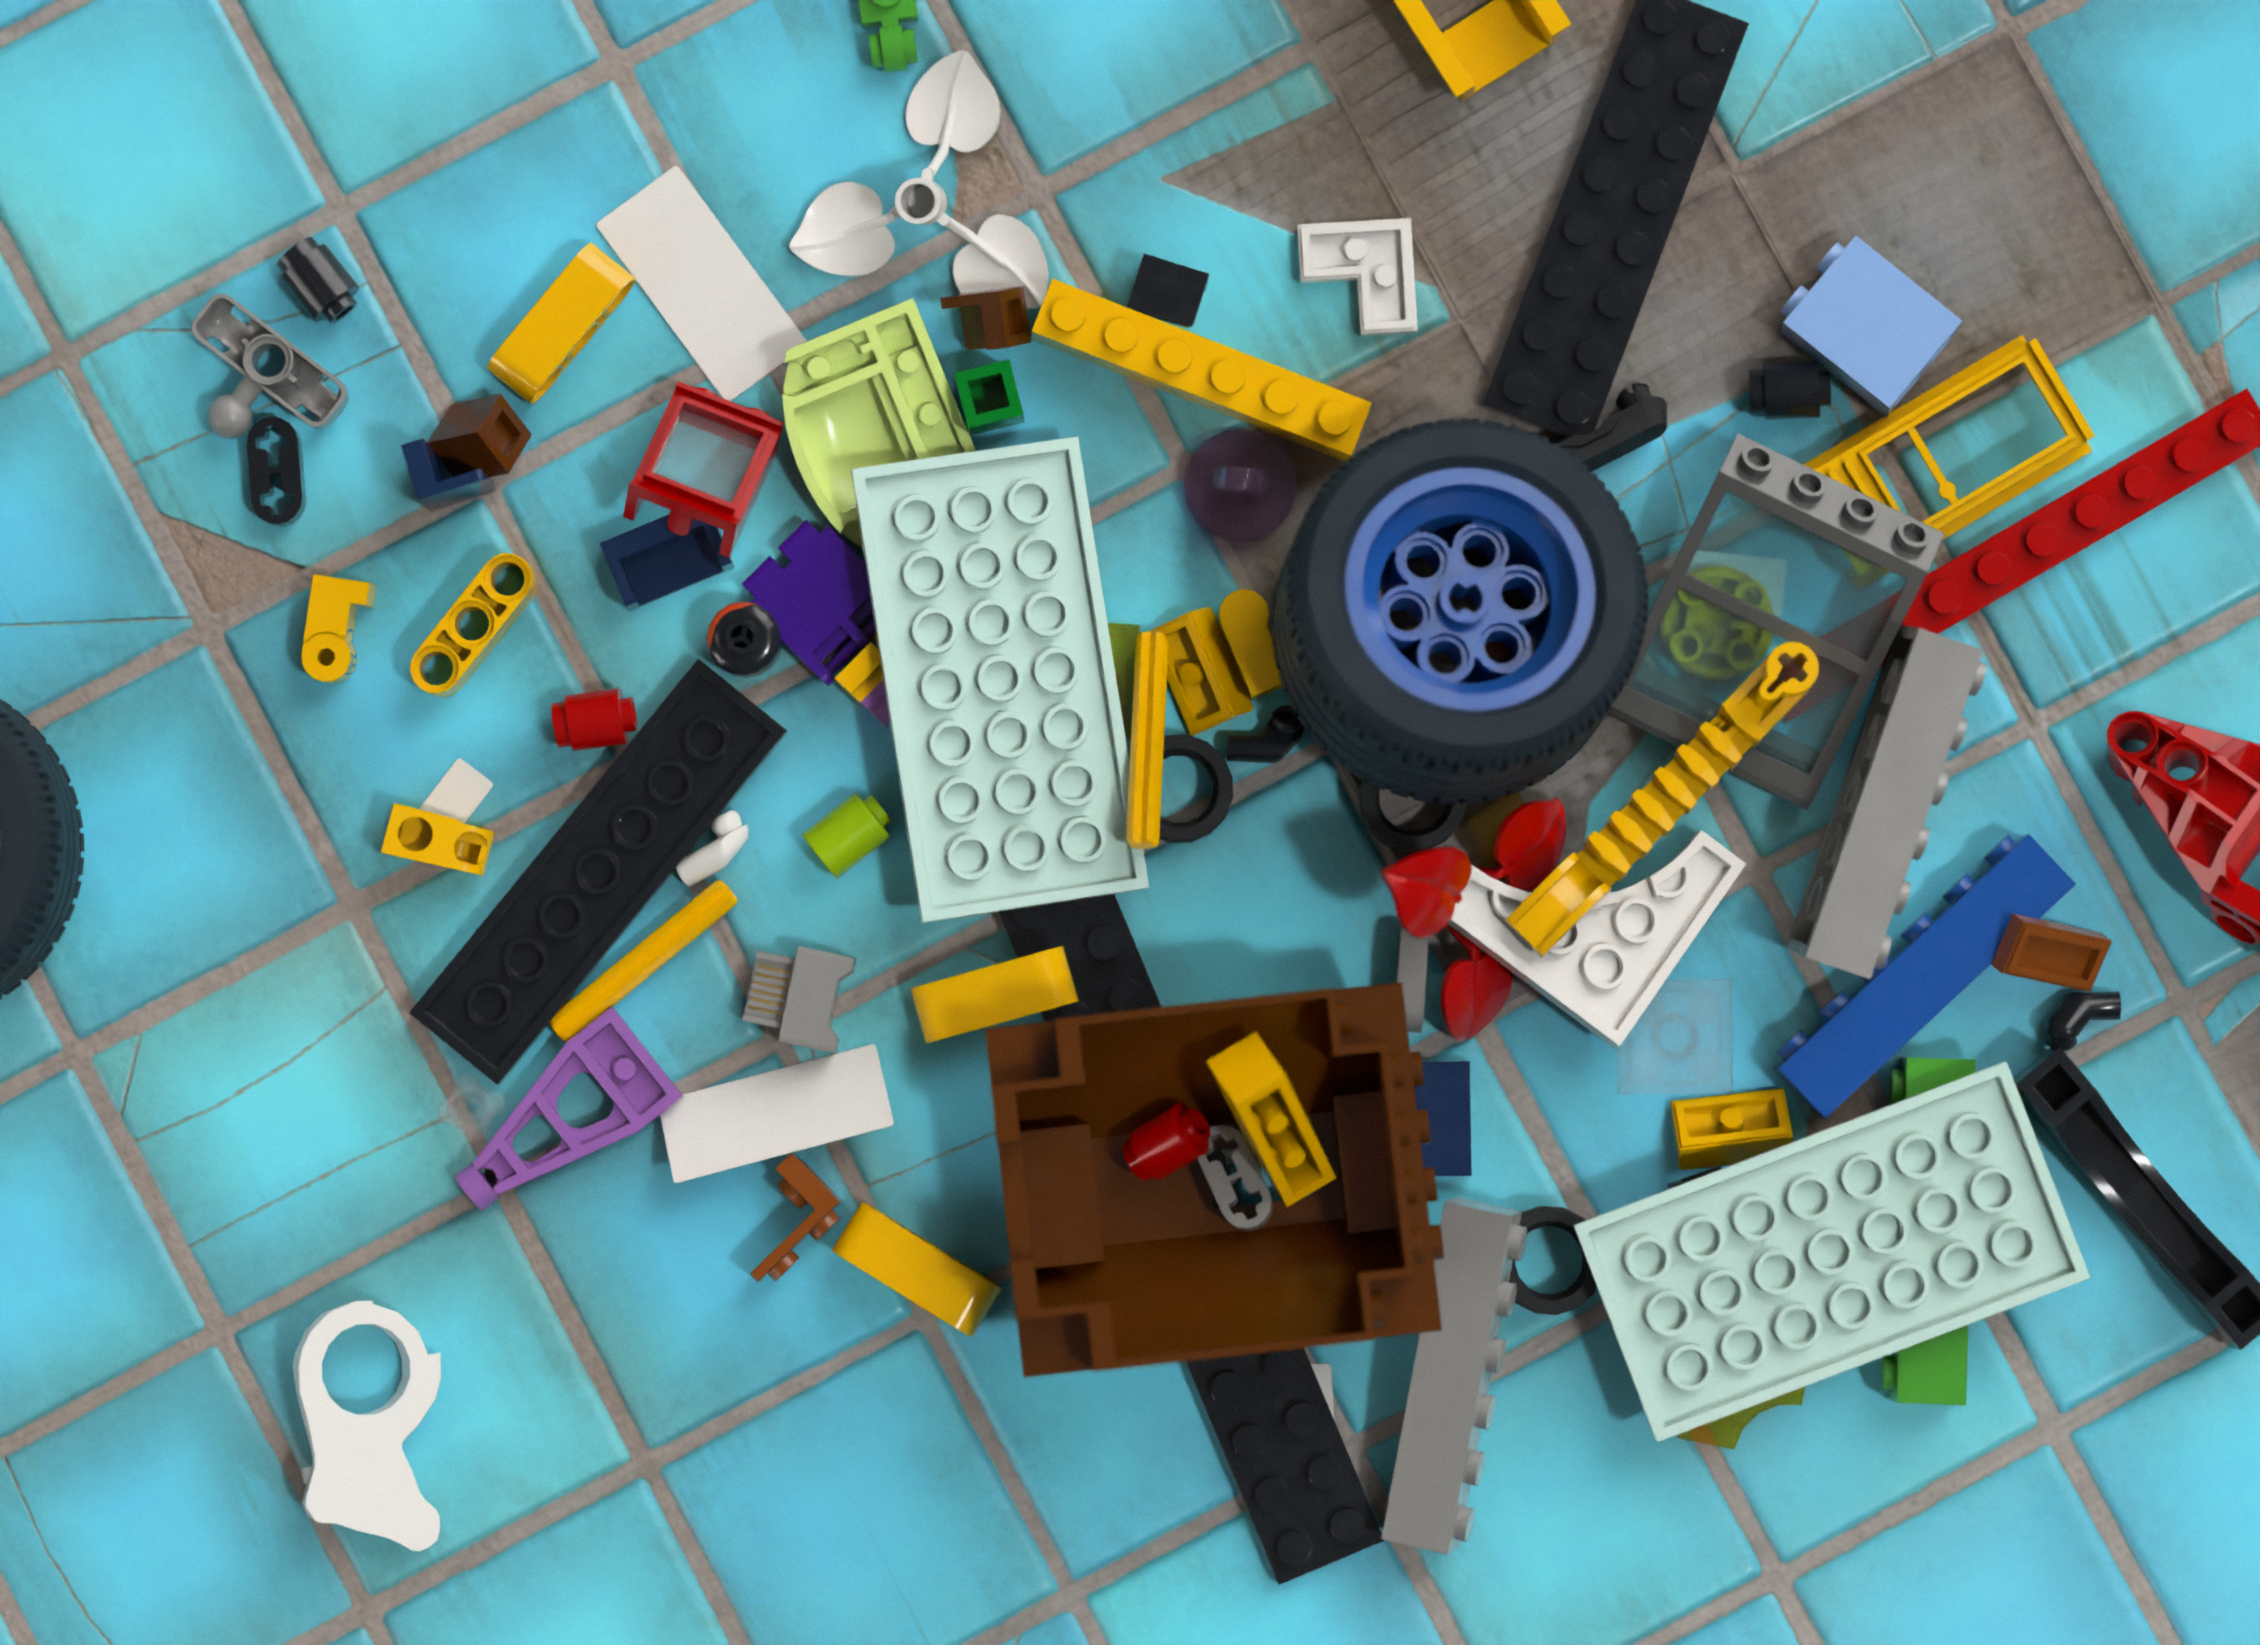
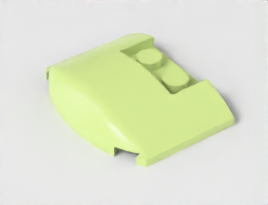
M913 298L786 350L784 363L788 362L782 401L786 430L796 464L809 492L829 522L839 533L842 532L845 537L861 548L863 546L851 476L852 469L976 451Z

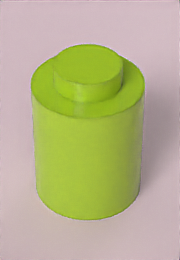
M855 792L805 831L802 836L835 878L838 879L891 837L884 827L892 822V819L872 794L862 801Z

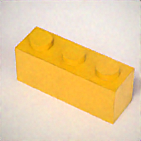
M1257 1032L1227 1047L1224 1051L1206 1061L1258 1165L1286 1207L1291 1206L1336 1179L1331 1165L1286 1074Z

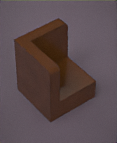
M1024 286L968 292L940 298L941 309L960 307L964 343L968 350L983 348L994 350L1031 343Z
M501 394L452 404L427 443L432 446L436 455L454 477L477 469H482L489 477L509 474L532 434Z

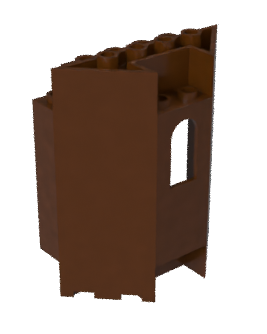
M1402 982L1344 989L1329 988L985 1028L1023 1378L1086 1370L1121 1369L1442 1331L1434 1260L1444 1259L1443 1240L1440 1224L1430 1225L1427 1202L1437 1201L1436 1179L1433 1167L1423 1168L1421 1144L1431 1143L1427 1109H1416L1414 1087L1424 1086L1423 1065L1420 1051L1410 1052ZM1257 1032L1286 1074L1331 1165L1336 1179L1289 1207H1286L1282 1200L1273 1201L1272 1215L1268 1222L1261 1228L1248 1232L1231 1226L1223 1216L1220 1208H1214L1212 1190L1198 1159L1162 1180L1153 1178L1150 1181H1143L1127 1165L1123 1154V1144L1130 1139V1134L1135 1128L1175 1104H1184L1190 1109L1198 1110L1205 1117L1209 1128L1218 1125L1232 1126L1243 1135L1206 1061L1221 1053L1227 1047ZM1222 1137L1212 1141L1214 1150L1239 1148L1237 1142L1227 1144ZM1258 1203L1232 1206L1231 1211L1233 1215L1242 1212L1247 1219H1252L1257 1216L1255 1206Z

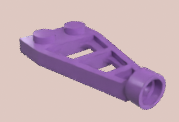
M611 1007L563 1046L476 1160L464 1167L454 1177L472 1202L481 1211H484L498 1200L501 1194L640 1132L684 1096L614 1007ZM587 1072L596 1078L611 1097L613 1110L606 1119L586 1128H573L558 1113L557 1100L575 1075ZM543 1115L561 1136V1143L556 1149L534 1162L523 1161L513 1148V1139L533 1117ZM489 1168L495 1172L497 1182L494 1187L482 1173L481 1169Z

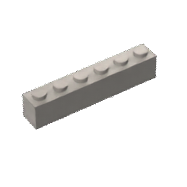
M1454 1197L1444 1202L1440 1223L1444 1259L1434 1260L1442 1331L1419 1334L1381 1537L1382 1540L1448 1555L1459 1547L1460 1541L1467 1542L1474 1521V1508L1467 1507L1470 1486H1478L1485 1462V1452L1477 1451L1481 1429H1489L1495 1409V1396L1488 1395L1491 1374H1499L1506 1351V1340L1498 1338L1502 1316L1510 1317L1516 1298L1517 1285L1516 1283L1509 1282L1513 1260H1521L1527 1240V1227L1520 1226L1522 1215L1520 1210Z

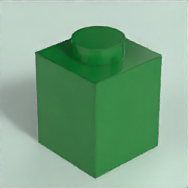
M1010 359L954 373L970 436L1025 422Z

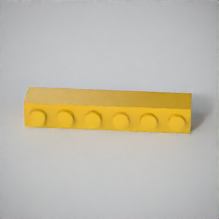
M1053 278L1031 331L1032 340L1345 462L1353 454L1372 402Z

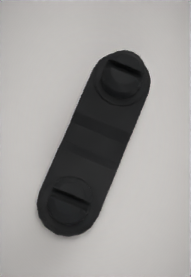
M1632 384L1633 393L1624 388L1616 400V405L1622 411L1606 418L1600 428L1586 435H1573L1557 444L1563 450L1569 451V455L1572 458L1576 456L1582 464L1589 467L1588 471L1592 472L1657 439L1667 429V403L1662 397L1652 396L1647 384ZM1538 435V436H1540V437H1542V438H1547V439H1548L1547 436Z

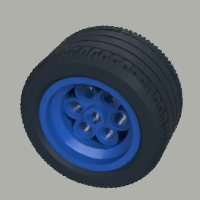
M1462 418L1460 421L1456 419L1437 420L1434 424L1430 421L1413 425L1411 429L1406 427L1390 433L1389 437L1383 436L1368 444V447L1362 448L1351 456L1347 462H1344L1317 492L1299 525L1293 544L1280 572L1272 608V645L1275 647L1273 653L1276 668L1280 670L1278 675L1283 690L1288 692L1286 697L1295 713H1299L1298 719L1307 732L1313 734L1312 738L1324 751L1330 752L1329 756L1339 765L1348 767L1350 773L1356 775L1361 780L1363 778L1369 780L1368 784L1376 786L1383 791L1386 788L1391 790V794L1404 798L1410 796L1413 797V800L1431 803L1433 800L1437 804H1456L1457 801L1460 804L1479 803L1481 799L1483 801L1503 798L1505 794L1512 795L1525 790L1527 786H1533L1546 779L1548 775L1555 773L1582 749L1584 744L1594 734L1620 695V692L1624 689L1636 665L1646 631L1648 588L1647 579L1644 577L1646 571L1642 554H1639L1640 547L1635 533L1631 531L1632 526L1625 512L1619 509L1620 504L1615 500L1611 491L1605 489L1606 485L1598 479L1594 472L1590 473L1588 471V466L1582 464L1576 456L1572 458L1569 455L1570 452L1563 450L1558 444L1552 445L1548 442L1549 439L1542 438L1534 432L1531 435L1526 433V429H1519L1513 425L1507 427L1501 422L1496 423L1490 420L1480 422V419ZM1462 551L1484 557L1490 561V565L1483 568L1473 567L1464 559ZM1417 557L1425 559L1431 564L1434 575L1429 578L1416 577L1409 571L1406 561ZM1506 590L1521 592L1525 596L1529 608L1525 610L1509 608L1503 601L1502 592ZM1453 595L1458 600H1462L1466 596L1469 597L1476 606V612L1472 614L1466 608L1456 612L1451 607L1448 597ZM1395 610H1403L1410 613L1417 623V628L1411 631L1397 629L1391 623L1389 613ZM1492 642L1503 644L1510 651L1512 661L1503 664L1492 661L1487 656L1484 645ZM1437 652L1450 656L1455 663L1456 671L1450 674H1442L1435 671L1429 663L1428 656Z

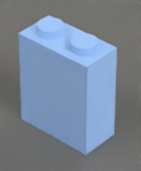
M1855 236L1846 248L1837 242L1825 255L1816 268L1823 275L1810 291L1800 286L1789 298L1780 311L1787 317L1783 322L1781 334L1812 359L1818 361L1822 367L1887 418L1958 333L1962 320L1859 237Z

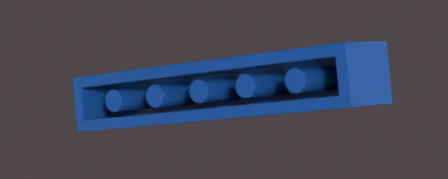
M2030 834L2020 836L2016 841L2010 835H2007L1983 857L1990 865L1973 880L1968 874H1965L1943 894L1942 897L1947 901L1948 905L1933 919L1925 912L1905 929L1900 936L1907 943L1891 958L1887 957L1882 969L1874 968L1871 979L1862 977L1865 982L1850 996L1843 990L1837 993L1817 1013L1824 1020L1808 1036L1801 1029L1798 1030L1776 1051L1782 1060L1772 1069L1819 1119H1826L1992 964L2013 913L2040 919L2076 885Z

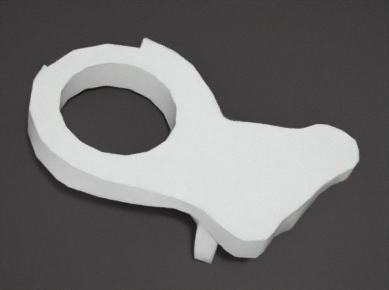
M373 1300L346 1303L323 1312L304 1331L294 1354L293 1373L295 1388L313 1457L312 1465L301 1469L303 1483L307 1484L302 1503L308 1516L314 1521L339 1524L356 1531L386 1537L398 1542L411 1551H422L437 1542L440 1532V1516L436 1508L429 1504L420 1493L413 1471L402 1450V1442L420 1424L436 1399L441 1381L440 1353L428 1354L419 1331L399 1312L372 1304ZM357 1324H370L384 1330L396 1343L402 1358V1378L396 1393L383 1407L367 1414H354L341 1409L329 1397L322 1380V1361L329 1344L342 1331Z

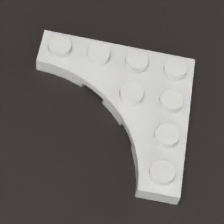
M1700 830L1694 833L1681 851L1655 873L1630 887L1608 893L1542 958L1505 922L1531 893L1506 885L1471 865L1470 880L1465 889L1460 893L1462 901L1458 904L1455 903V910L1448 924L1611 1047L1616 1048L1625 1040L1739 876L1746 863L1704 831Z

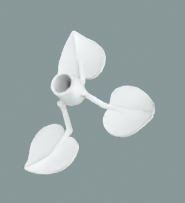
M959 50L936 62L921 77L909 97L906 108V124L910 136L920 144H939L937 153L928 167L922 171L921 178H912L905 181L896 192L895 206L891 208L889 213L884 215L880 197L874 190L856 182H841L826 188L812 202L801 226L790 242V250L809 265L828 273L843 276L868 275L883 267L894 254L895 240L886 225L893 223L899 217H902L907 222L918 225H930L938 222L970 243L960 249L953 263L954 280L960 293L1024 286L1027 309H1035L1042 306L1048 290L1049 273L1045 253L1034 232L1026 224L1014 217L997 214L987 218L976 235L945 213L947 207L946 194L942 187L934 182V176L946 159L949 147L964 153L977 151L994 137L1000 123L1001 109L996 91L969 52Z

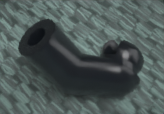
M2072 992L2065 995L2046 1017L2044 1030L2048 1046L2051 1048L2061 1047L2063 1051H2068L2077 1044L2076 1036L2080 1034L2090 1020H2119L2121 1016L2120 993Z

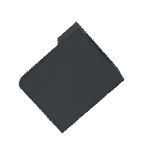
M1144 254L1127 308L1182 327L1191 328L1194 325L1203 293L1206 291L1209 274Z

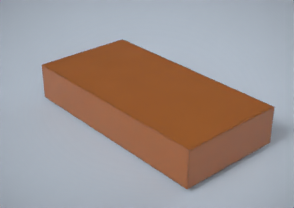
M2013 913L1991 965L2003 974L2090 992L2112 940L2100 932Z

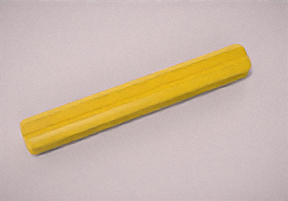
M1158 631L1141 632L1137 635L1135 642L1126 840L1130 847L1134 849L1156 848L1160 838L1169 642L1165 634Z
M717 880L565 1004L549 1022L551 1028L563 1041L568 1042L732 909L738 901L736 895L725 882Z

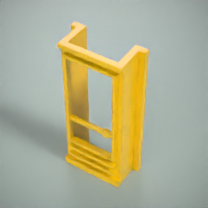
M1392 0L1456 99L1460 97L1462 101L1557 42L1561 32L1571 26L1570 20L1557 0H1493L1442 33L1421 0Z
M2023 335L1894 410L1887 418L1885 416L1803 465L1901 512L1867 455L1907 432L1939 485V495L1950 503L1948 507L1922 521V523L1945 533L1942 539L1944 540L2092 452L2087 441L2095 435L2038 340L2035 338L2027 343ZM2022 363L2066 437L1958 500L1955 495V485L1952 482H1947L1915 426ZM1841 547L1852 565L1846 572L1857 590L1890 572V570Z

